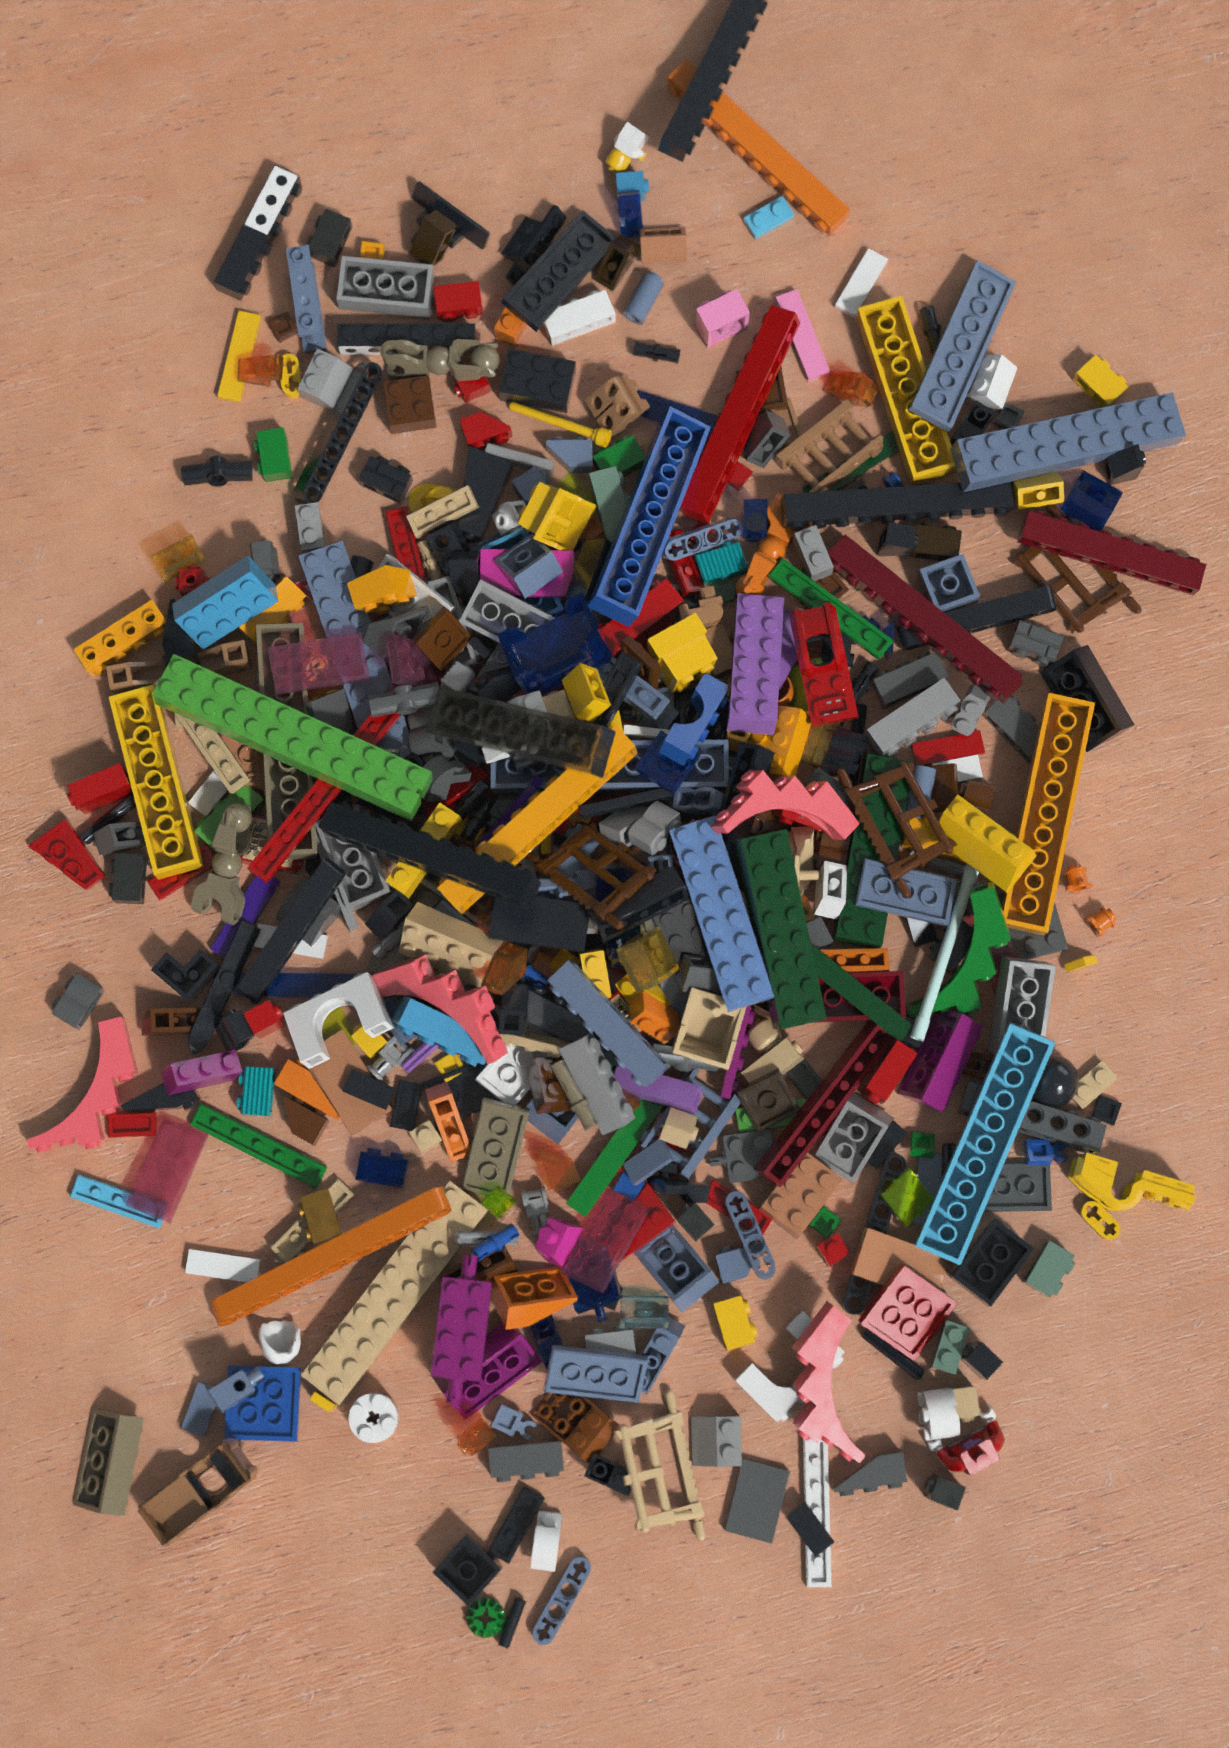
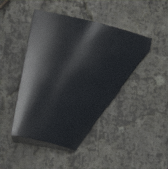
M652 1175L647 1178V1183L654 1192L678 1194L685 1203H707L711 1187L707 1183Z

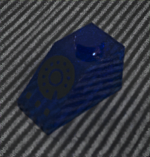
M744 499L742 508V539H748L749 542H760L766 537L767 499Z

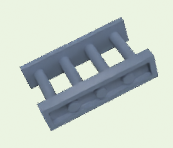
M309 245L286 248L298 336L302 337L304 354L315 353L317 349L327 351L314 262H311Z
M596 645L582 664L596 668L602 683H604L616 659ZM639 676L635 678L623 700L660 729L668 730L680 715L678 711L668 705L670 700Z
M694 1068L692 1073L686 1072L681 1080L699 1085L703 1092L702 1095L718 1105L722 1114L718 1120L715 1117L710 1118L699 1109H697L696 1114H691L697 1116V1120L707 1126L706 1129L709 1131L704 1139L696 1137L695 1141H689L696 1151L691 1158L688 1156L686 1158L667 1145L673 1161L680 1165L679 1168L682 1170L679 1176L688 1181L742 1102L736 1095L731 1100L724 1099L695 1079L699 1071ZM667 1107L651 1131L647 1129L639 1140L642 1142L641 1150H644L648 1144L651 1145L658 1140L655 1134L665 1124L670 1107Z

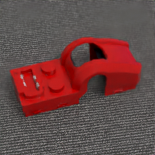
M827 602L823 606L802 611L799 609L793 610L789 618L812 727L859 718L836 607ZM830 638L834 657L833 661L813 665L810 661L807 642Z

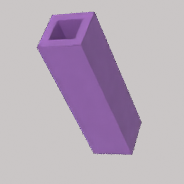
M618 1066L612 1070L617 1082L622 1087L623 1094L696 1114L703 1094L699 1085L661 1075L651 1086L644 1087V1085L639 1086L631 1078L633 1073L627 1067L624 1069Z

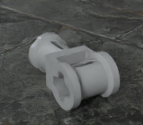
M393 1036L379 1052L381 1056L366 1068L382 1082L384 1080L383 1076L392 1067L396 1069L415 1050L409 1048L406 1044L400 1045L396 1037ZM395 1046H398L403 1052L401 1053Z
M544 1185L536 1190H521L527 1217L531 1218L532 1236L538 1235L540 1229L545 1226L548 1220L549 1204ZM539 1196H540V1198H538V1199L529 1200L530 1198H534V1197H539ZM538 1216H540L542 1227L539 1225Z

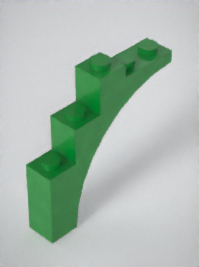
M994 882L970 888V897L974 911V928L971 943L955 973L940 987L932 1012L939 1011L943 1013L953 1009V1006H956L958 1013L969 1015L982 1008V999L975 980L979 979L982 982L993 978V975L996 974V965L990 947L1000 948L1007 945L1008 941H1011V934ZM924 997L908 1003L907 1010L911 1019L918 1016Z

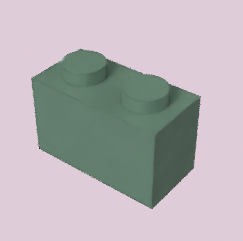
M1050 1240L1046 1241L1022 1283L1046 1297H1052L1053 1294L1057 1295L1063 1286V1283L1060 1282L1065 1273L1068 1275L1075 1264L1072 1261L1075 1255Z
M945 1320L942 1324L929 1367L956 1375L970 1328Z

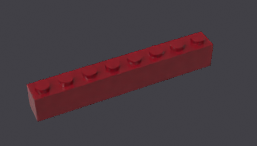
M1039 510L1028 511L1024 516L1017 543L1193 596L1200 590L1207 564L1201 563L1198 558L1181 557L1175 551H1161L1156 549V546L1148 543L1141 545L1135 543L1129 537L1118 538L1105 530L1095 531L1085 524L1078 523L1075 525L1068 523V520L1062 517H1048Z
M868 1021L801 1107V1111L794 1116L753 1170L770 1185L781 1187L894 1041V1038L875 1022Z

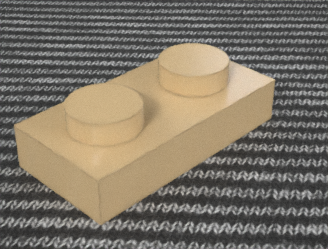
M1100 1061L1079 1080L1077 1093L1072 1100L1083 1110L1118 1079L1117 1076L1103 1061Z

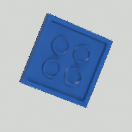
M228 1365L227 1379L241 1370L247 1374L258 1367L265 1380L254 1386L255 1393L225 1411L224 1439L298 1442L302 1368ZM241 1382L233 1386L238 1392L245 1388Z

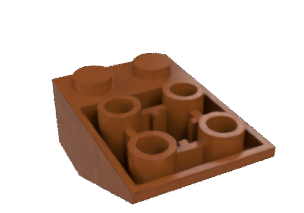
M547 1393L531 1413V1416L588 1463H590L593 1454H600L615 1435L614 1431H618L620 1426L591 1400L583 1396Z

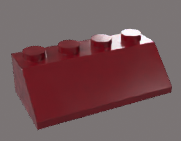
M904 971L849 973L906 1019ZM818 977L827 1019L813 1023L872 1021Z

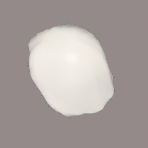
M286 1320L282 1322L271 1321L263 1323L259 1328L258 1335L261 1351L269 1362L275 1364L288 1363L298 1354L301 1337L300 1328H298L295 1322Z

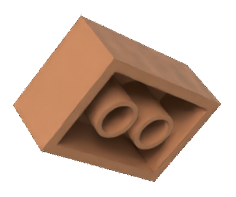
M807 1153L781 1187L776 1186L758 1210L797 1239L842 1181V1178Z

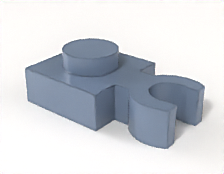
M500 1403L490 1424L491 1427L511 1436L517 1430L525 1439L531 1438L528 1433L524 1432L525 1427L530 1425L536 1428L534 1421L530 1419L521 1420L522 1412Z

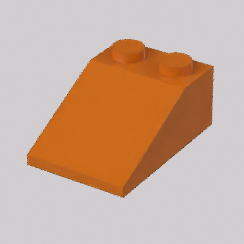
M560 1267L496 1275L493 1277L491 1299L506 1330L530 1326L576 1302L578 1298L564 1269Z

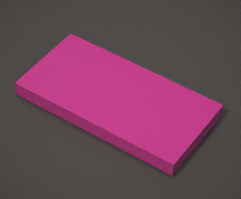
M481 549L480 579L516 597H523L515 590L494 561L508 551V549ZM551 550L563 572L555 580L548 582L528 598H565L574 573V551Z

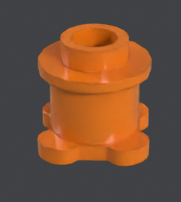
M1080 864L1067 867V871L1064 872V877H1067L1069 886L1065 887L1066 892L1079 893L1093 887V884L1087 881L1086 867H1081Z
M1101 907L1100 911L1095 915H1089L1085 918L1097 937L1104 934L1103 931L1108 928H1114L1116 926L1114 921L1117 920L1112 910L1109 908L1106 910L1104 907Z

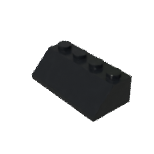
M1088 645L1072 650L1040 672L1053 694L1095 703L1086 752L1119 736L1135 725Z

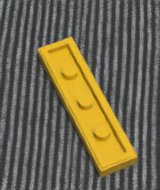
M238 311L218 392V399L241 403L262 320L261 315Z

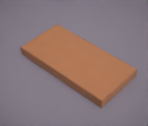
M342 1029L324 1040L330 1059L311 1068L350 1134L354 1135L391 1112L392 1108L389 1105L387 1110H384L342 1092L351 1070L373 1078Z
M864 1227L850 1274L885 1285L898 1266L903 1263L941 1290L949 1260L918 1248L909 1242Z

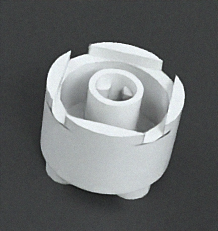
M942 1388L917 1392L919 1407L922 1406V1410L918 1411L920 1425H925L923 1426L925 1441L960 1435L958 1413L956 1414L955 1405L957 1403L953 1389Z
M369 1393L363 1395L350 1408V1428L354 1435L363 1442H381L395 1432L399 1423V1409L394 1400L385 1394ZM371 1411L374 1414L379 1413L378 1424H375L374 1421H369L368 1418L371 1416Z

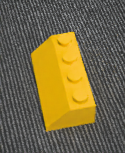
M958 794L943 812L939 821L948 839L954 840L957 846L953 847L952 853L991 882H994L995 885L1008 893L1037 856L1032 848ZM934 833L933 838H934L936 841H938V839H937V837H936V835H935V833Z

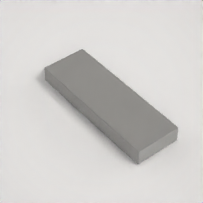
M487 444L485 450L487 453L512 462L513 466L527 470L535 466L539 472L543 471L545 475L553 476L555 469L554 461Z

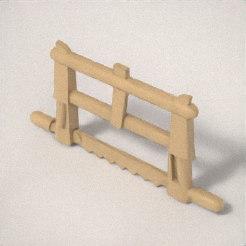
M667 1390L665 1392V1399L669 1414L653 1420L649 1417L646 1421L630 1427L621 1424L618 1427V1431H614L616 1438L621 1440L628 1475L623 1476L624 1485H630L638 1518L635 1523V1530L640 1529L641 1532L647 1533L650 1527L666 1524L674 1526L677 1521L694 1519L693 1525L696 1538L699 1541H703L706 1538L703 1521L701 1520L704 1517V1511L701 1502H698L696 1496L698 1491L694 1487L696 1479L692 1478L694 1470L690 1469L692 1461L688 1460L690 1452L686 1451L688 1443L684 1442L686 1434L682 1433L681 1426L684 1425L682 1413L680 1410H676L677 1404L674 1392ZM671 1429L688 1500V1505L673 1509L670 1508L663 1468L661 1467L654 1436L655 1432ZM645 1435L652 1469L637 1472L630 1439ZM654 1478L661 1512L647 1516L640 1482Z

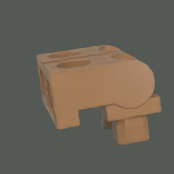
M627 374L608 380L585 400L593 416L599 417L596 421L600 428L603 427L611 430L612 436L621 435L630 422L635 421L649 408L647 400L640 398L637 393L638 385L636 381L630 380ZM596 401H599L601 405L600 409H598L595 406ZM610 420L613 425L612 428H608L606 421Z
M714 586L700 589L697 608L689 609L688 604L678 605L677 623L694 613L698 615L706 629L721 623L723 600L722 596L716 597Z

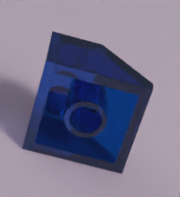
M1083 470L1060 510L1065 512L1068 517L1085 523L1090 529L1099 531L1105 526L1123 492Z

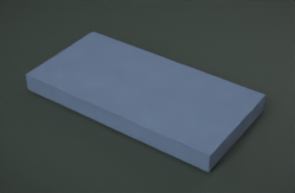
M870 859L863 860L855 906L938 925H949L957 879L913 869L902 876V879L905 880L911 891V896L904 898L896 885V881H891L885 863Z
M552 1345L543 1389L544 1392L639 1403L648 1357Z

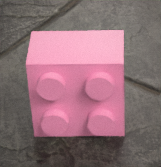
M738 289L734 291L727 290L721 293L717 299L713 301L706 300L698 305L695 326L706 347L709 348L748 329L750 312Z

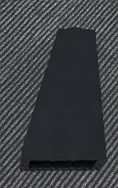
M469 446L464 487L470 486L479 508L461 516L459 528L469 543L483 540L492 520V515L496 511L513 471L512 462Z

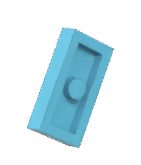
M781 196L744 217V223L754 239H757L793 219L794 213L785 198Z

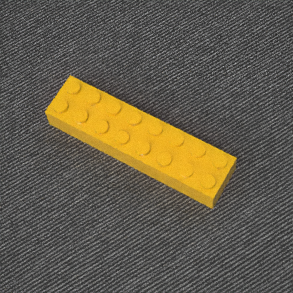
M902 295L858 308L856 320L910 486L955 474L956 467L950 450L952 446L947 431L908 410L925 374L926 367Z
M153 684L109 696V701L153 874L159 880L203 868L204 864L196 833L194 832L195 829L164 709L155 704L152 693L156 688Z

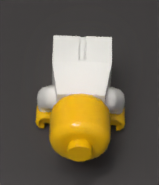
M627 122L619 135L615 136L614 145L616 148H613L606 158L605 162L609 165L608 169L613 173L617 171L621 173L625 172L631 162V158H638L640 161H643L647 154L641 149L650 137Z

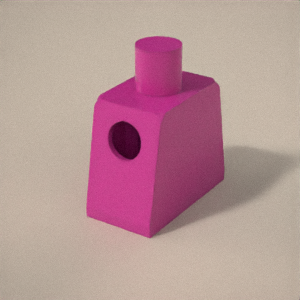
M549 1218L545 1226L538 1233L539 1239L535 1245V1250L547 1262L567 1271L586 1229L566 1219Z

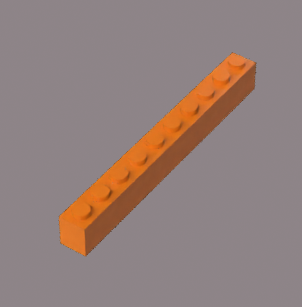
M688 59L668 76L667 87L669 92L674 97H679L680 99L684 96L698 69ZM724 92L719 102L714 101L712 105L714 111L710 119H705L703 124L707 127L711 126L716 131L717 136L723 142L727 141L739 157L743 156L749 161L750 167L755 172H760L765 176V180L770 186H776L786 201H792L798 207V211L804 217H809L820 232H825L830 236L848 218L850 209Z

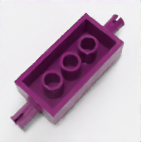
M462 1254L461 1276H458V1278H442L431 1376L443 1377L449 1380L446 1403H453V1394L455 1393L454 1404H461L463 1382H466V1380L480 1382L482 1379L492 1282L477 1281L478 1278H475L478 1256L471 1255V1262L468 1265L469 1255Z

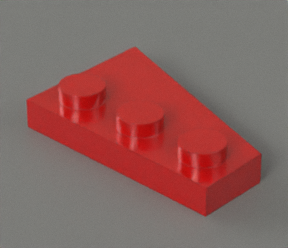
M68 819L62 820L28 846L85 890H89L106 877Z

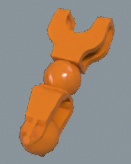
M779 493L776 494L767 509L765 516L768 528L767 535L758 543L757 552L753 556L747 574L741 576L736 582L735 592L737 595L741 593L763 596L764 585L769 580L768 575L776 564L785 557L787 547L793 543L794 534L812 527L805 526L801 530L783 528L780 500L783 495Z

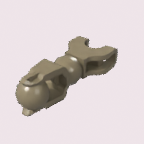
M456 339L449 349L444 346H436L428 350L427 345H417L407 340H389L384 342L380 349L383 361L389 364L387 373L391 380L430 376V372L436 375H444L451 371V374L454 375L457 381L478 380L481 377L496 376L494 371L498 368L500 362L499 354L495 350L498 344L495 342L480 343L478 340ZM395 349L398 351V354L388 355L387 352ZM471 355V365H459L462 356ZM397 368H403L402 372L394 373Z
M234 803L224 810L222 821L212 842V847L218 851L212 859L214 872H209L207 880L195 888L191 908L198 914L208 912L216 899L222 907L221 919L230 925H235L240 921L245 905V897L239 887L240 877L236 875L242 868L240 856L244 855L250 848L252 814L249 805Z

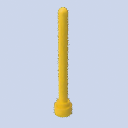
M516 402L509 404V409L513 412L592 438V441L598 446L606 448L611 440L612 431L603 427L592 429Z

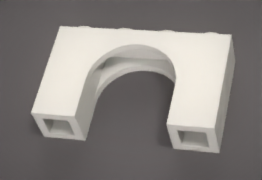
M368 972L357 974L352 980L337 984L323 994H316L311 1000L303 1004H296L290 1010L283 1013L299 1060L307 1068L311 1069L330 1059L322 1036V1026L328 1014L338 1007H355L364 1031L372 1038L394 1028L376 982Z
M801 1311L785 1329L797 1340L812 1319L804 1311ZM839 1346L834 1356L833 1369L844 1360L842 1355L845 1352ZM752 1363L735 1379L776 1422L780 1419L784 1422L794 1412L791 1408L797 1402L799 1404L804 1402L795 1395L798 1392L797 1389L793 1386L780 1387L773 1384Z

